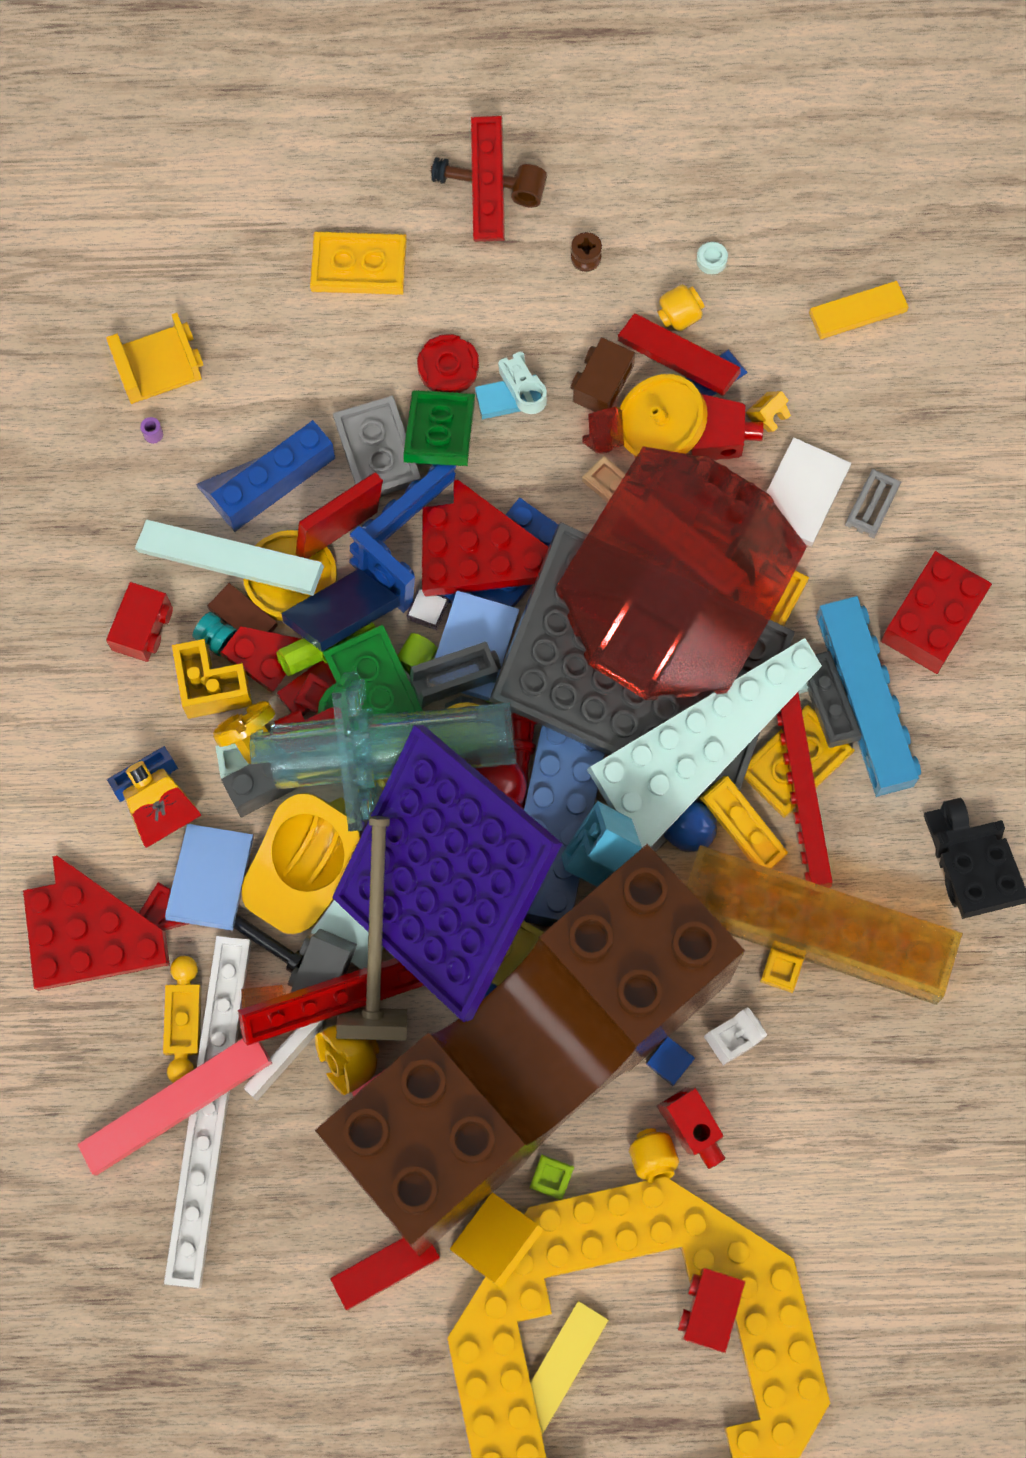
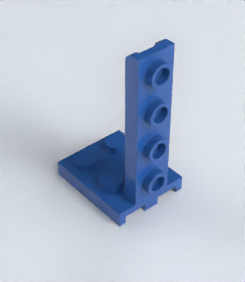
M433 464L425 477L420 481L418 479L414 480L407 487L403 496L398 500L393 499L388 502L383 508L382 514L375 520L369 519L362 527L358 526L350 533V537L354 540L350 545V552L354 556L349 560V563L356 570L361 569L397 595L400 606L397 608L403 613L413 605L415 575L409 565L405 562L397 561L391 555L390 549L383 542L454 482L456 476L454 470L457 467L455 465Z

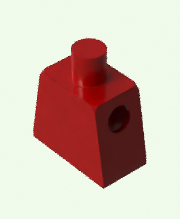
M702 394L707 406V423L700 440L691 449V462L739 458L742 456L744 440L762 441L764 423L745 421L746 405L744 403Z
M685 1087L657 1105L658 1110L687 1154H699L708 1169L718 1165L726 1158L716 1143L724 1135L696 1088ZM699 1125L701 1127V1135L695 1139L693 1131Z

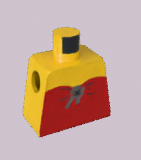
M140 761L126 770L133 785L122 793L145 848L202 816L191 799L163 768L151 774L145 763Z

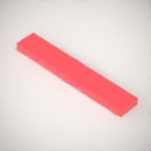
M243 1039L239 1040L77 1144L91 1173L96 1176L271 1065L272 1061L261 1041L247 1046Z

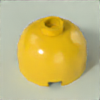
M336 1024L323 1029V1031L315 1035V1046L320 1062L327 1061L332 1073H326L328 1079L339 1093L346 1095L355 1091L373 1077L377 1067L376 1054L379 1053V1046L376 1040L336 1039Z

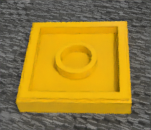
M492 1192L450 1247V1250L501 1288L543 1232V1229Z

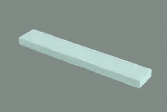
M147 519L135 546L139 553L312 596L315 593L324 569L322 562Z

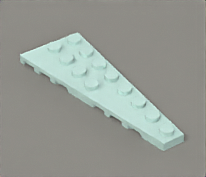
M804 638L587 768V771L608 806L632 819L642 848L646 844L651 847L822 665Z

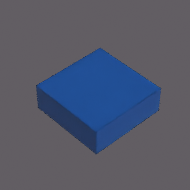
M667 1037L646 1065L674 1086L694 1061L695 1057L671 1038Z

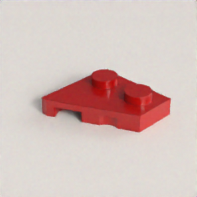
M240 626L219 654L233 665L243 663L246 674L273 693L286 676L278 661L276 652L302 638Z

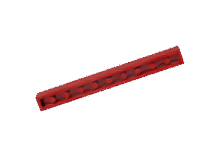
M797 692L779 711V714H776L777 726H781L782 733H779L781 746H785L783 762L784 765H788L789 772H786L788 785L791 784L792 786L790 801L791 804H795L796 812H793L794 823L799 825L800 832H797L798 844H802L803 852H800L802 865H806L807 871L804 872V881L806 885L809 884L810 891L831 888L833 881L799 692Z

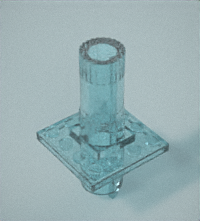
M358 671L344 672L333 690L334 719L275 724L270 726V732H263V729L252 733L250 737L251 764L271 762L273 778L278 790L343 783L348 832L363 830L366 819H369L370 812H373V805L376 803L375 798H378L377 781L378 779H388L414 725H424L474 768L517 764L511 702L410 713L403 711L373 714L372 708L362 709L366 699V685L364 679L359 680Z

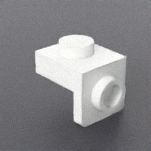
M747 1007L732 1019L708 1032L704 1038L722 1065H725L752 1049L767 1034L760 1020Z

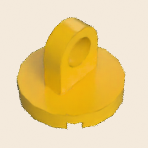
M268 701L252 704L245 709L247 714L244 716L238 713L236 715L233 714L219 724L213 732V737L218 746L223 747L235 743L249 764L274 752L275 743L265 725L276 713ZM256 741L261 744V756L255 751L254 745Z

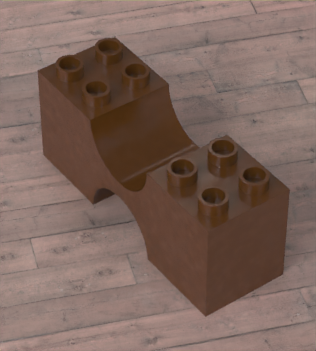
M646 844L539 936L538 942L520 965L482 1000L472 1020L462 1022L460 1019H457L438 1032L424 1035L316 1128L315 1131L417 1255L420 1256L526 1164V1161L534 1151L581 1106L618 1076L627 1071L630 1072L665 1041L667 1037L730 983L745 950L656 852Z

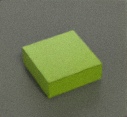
M541 1155L529 1189L558 1200H563L574 1166Z

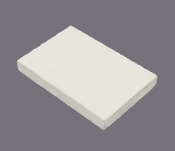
M793 437L753 521L812 547L850 469L851 462Z

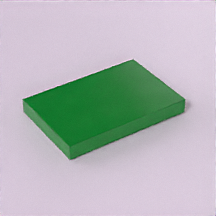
M412 390L403 453L404 463L468 466L475 394Z

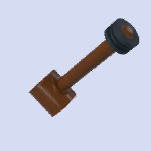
M435 157L430 170L432 182L437 181L439 183L440 181L445 184L447 178L472 182V169L449 166L448 159L443 160L441 158L440 160L439 157ZM521 165L518 167L517 174L514 177L504 175V188L512 189L511 198L518 205L529 208L537 207L541 204L547 173L536 165Z

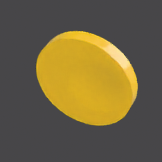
M661 374L645 379L627 394L620 406L617 415L619 439L623 446L640 461L650 464H663L677 460L687 454L700 440L707 423L706 402L696 386L682 376Z
M286 530L273 533L262 539L255 546L296 556L298 531ZM325 547L309 558L322 562L324 566L314 594L337 581L335 560L328 547ZM243 579L249 599L277 621L283 622L281 613L312 596Z

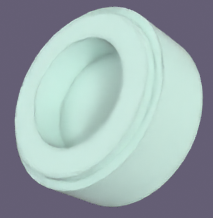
M707 242L698 249L697 266L706 274H718L727 265L728 253L722 244Z

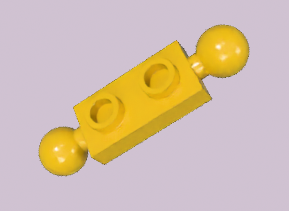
M179 956L174 959L170 972L177 981V985H165L163 1054L174 1055V1060L167 1067V1076L172 1083L194 1070L192 1062L188 1060V1055H198L200 1048L201 986L190 985V981L197 975L198 967L195 960L189 956Z

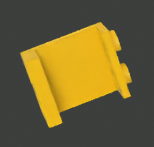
M177 312L171 314L174 327L122 344L118 333L106 337L131 404L202 379L198 369L204 366L197 348L191 350L188 342L194 340L187 322L181 324Z

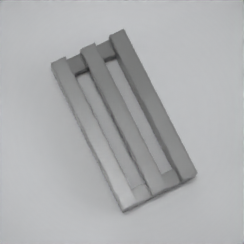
M872 469L845 526L849 528L853 526L857 528L858 532L863 533L864 531L869 534V537L874 539L900 487L901 481ZM878 479L880 483L860 521L856 519V516L874 480ZM886 484L892 486L873 526L867 523Z

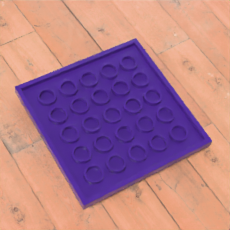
M414 725L371 816L390 817V825L386 826L382 946L462 1022L472 1020L563 843L424 725ZM369 821L332 896L367 932H369L372 826L369 825Z

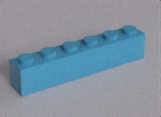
M858 596L821 605L816 619L826 649L831 652L862 734L861 740L857 742L875 796L879 797L914 787L919 779V775H921L920 763L916 756L912 757L908 746L911 743L907 727L905 725L901 726L898 714H900L898 699L895 695L891 696L887 685L890 683L887 667L880 664L877 655L880 653L878 640L875 635H870L867 626L870 623L867 608L865 605H860Z

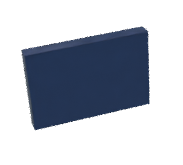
M357 569L281 614L286 625L323 652L400 606L397 595L361 569Z

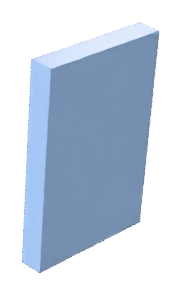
M456 591L435 659L487 642L490 651H496L502 668L519 609ZM474 664L428 681L429 684L439 685L479 670L477 665ZM490 682L461 693L489 701L495 683Z
M187 824L165 913L166 920L233 931L242 893V884L253 844V834Z

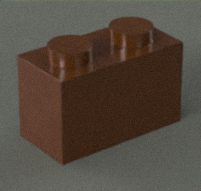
M601 337L596 347H590L584 361L587 364L582 373L578 371L572 381L571 389L574 390L573 402L607 417L634 368L636 352Z

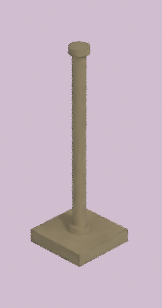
M371 816L369 817V825L372 826L366 1008H357L338 1015L336 1039L407 1041V1009L380 1008L386 826L390 825V817Z

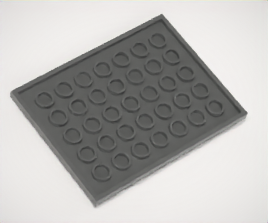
M560 522L551 540L489 702L600 752L611 755L789 648L795 631ZM760 732L700 796L723 776H728L740 791Z

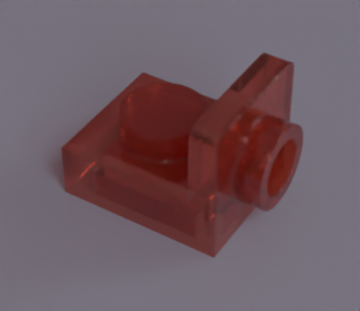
M615 406L588 414L589 434L582 436L583 444L595 453L601 454L609 453L613 448L624 446L621 409Z

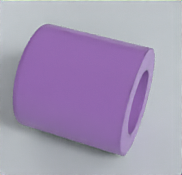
M148 417L141 422L140 428L144 439L148 443H158L163 437L159 421L156 418Z

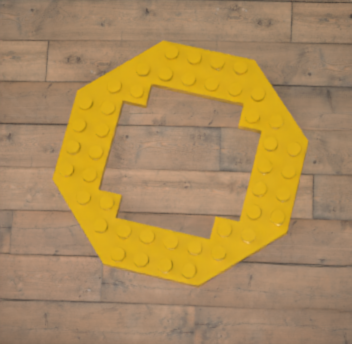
M666 1176L653 1179L655 1183L651 1184L647 1180L528 1207L524 1215L537 1223L543 1229V1232L501 1288L486 1277L484 1278L447 1338L472 1458H547L517 1323L552 1315L545 1279L677 1248L682 1250L689 1283L693 1273L700 1275L702 1268L746 1281L736 1314L735 1324L759 1420L724 1428L731 1458H800L830 1405V1399L794 1258L669 1178L667 1179Z

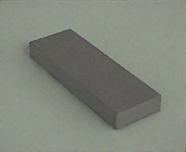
M831 652L815 654L822 667L807 681V691L828 747L831 748L860 741L862 734Z

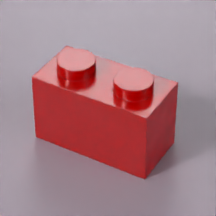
M130 582L106 638L110 649L114 652L148 662L151 653L155 654L160 646L161 635L159 634L163 624L167 625L172 616L173 607L167 594Z
M706 1268L701 1269L700 1275L693 1273L688 1289V1295L693 1296L690 1310L683 1309L677 1330L683 1332L681 1340L726 1353L746 1281Z

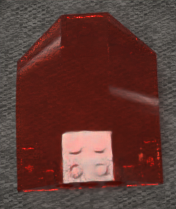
M643 446L555 589L559 598L564 599L569 609L567 617L575 636H580L585 646L584 656L588 665L645 700H657L660 695L674 694L676 698L698 696L700 692L705 691L724 694L731 688L761 636L807 546L776 506L772 497L754 483L747 481L709 457Z

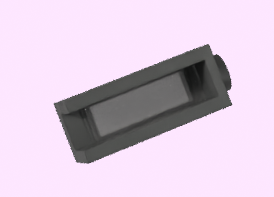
M483 642L412 666L410 681L422 709L432 702L490 682L495 683L498 670L501 669V664L496 651H490L487 642Z

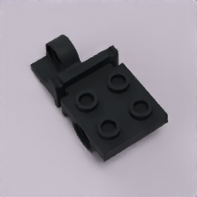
M962 798L944 801L941 809L924 813L926 824L936 848V858H940L939 866L945 872V886L949 900L954 907L958 906L962 919L1026 903V887L1006 838L1002 839L1005 830L1002 820L970 828L968 811Z

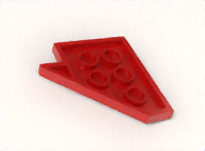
M454 480V503L423 507L422 592L425 597L454 594L456 591L471 592L535 584L549 547L461 481Z
M52 856L55 884L23 890L33 986L35 990H46L170 965L166 932L59 856Z

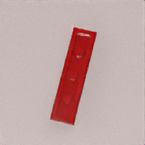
M502 115L471 117L474 242L505 241Z
M636 313L633 314L618 334V342L722 396L726 394L740 375L739 366Z

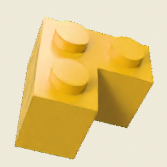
M205 639L172 645L182 708L188 719L246 708L252 705L248 677L243 663L213 669L210 651Z

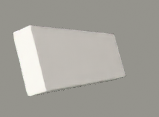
M325 1020L295 1029L270 1057L272 1064L256 1073L244 1086L246 1092L258 1101L315 1035L326 1025Z

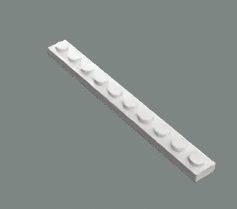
M216 936L197 1067L237 1042L240 1025L238 1010L242 1009L252 943L249 939ZM230 1091L189 1116L164 1280L165 1285L201 1289Z

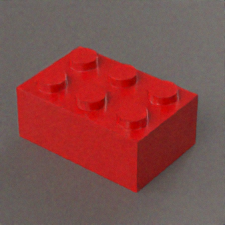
M935 551L887 627L881 642L938 674L992 583Z

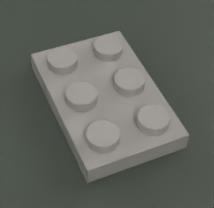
M393 396L333 413L336 428L355 485L372 473H377L383 480L380 495L382 496L405 489L414 480H421L416 463H404L403 453L406 432Z

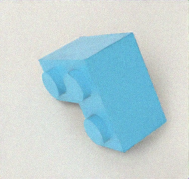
M597 801L561 857L566 871L598 887L641 850L642 846L632 819Z

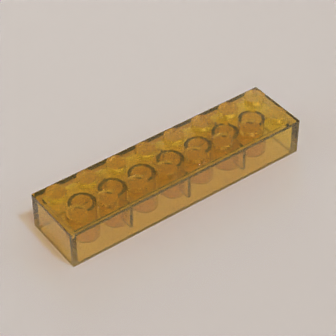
M700 845L686 886L732 936L770 949L782 951L802 958L805 961L935 1005L944 998L963 933Z

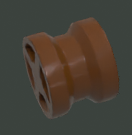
M589 232L580 233L575 236L571 244V262L573 266L584 272L593 271L599 266L602 256V243L598 236Z

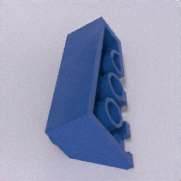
M312 420L267 454L199 482L196 486L231 529L236 532L336 459L333 443Z

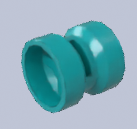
M208 612L197 623L192 637L195 640L205 639L206 644L210 645V650L217 656H222L219 653L237 629L230 624L223 625L219 616L213 612Z

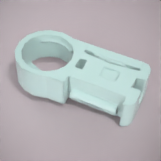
M517 352L513 354V359L508 360V358L501 359L498 363L499 373L514 397L517 407L526 414H535L542 411L547 405V390L538 376H532L525 364L524 353ZM530 391L541 393V399L534 402ZM522 394H524L526 401L520 398Z

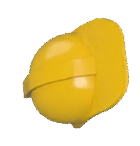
M299 793L282 802L275 811L263 842L244 877L242 901L245 907L286 934L300 933L316 924L333 901L332 896L361 838L355 821L350 817L355 805L342 797L329 803L310 793Z

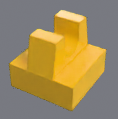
M782 391L767 392L746 411V414L752 422H763L764 429L767 432H774L778 428L773 421L775 414L781 420H786L791 416L786 406L789 400Z

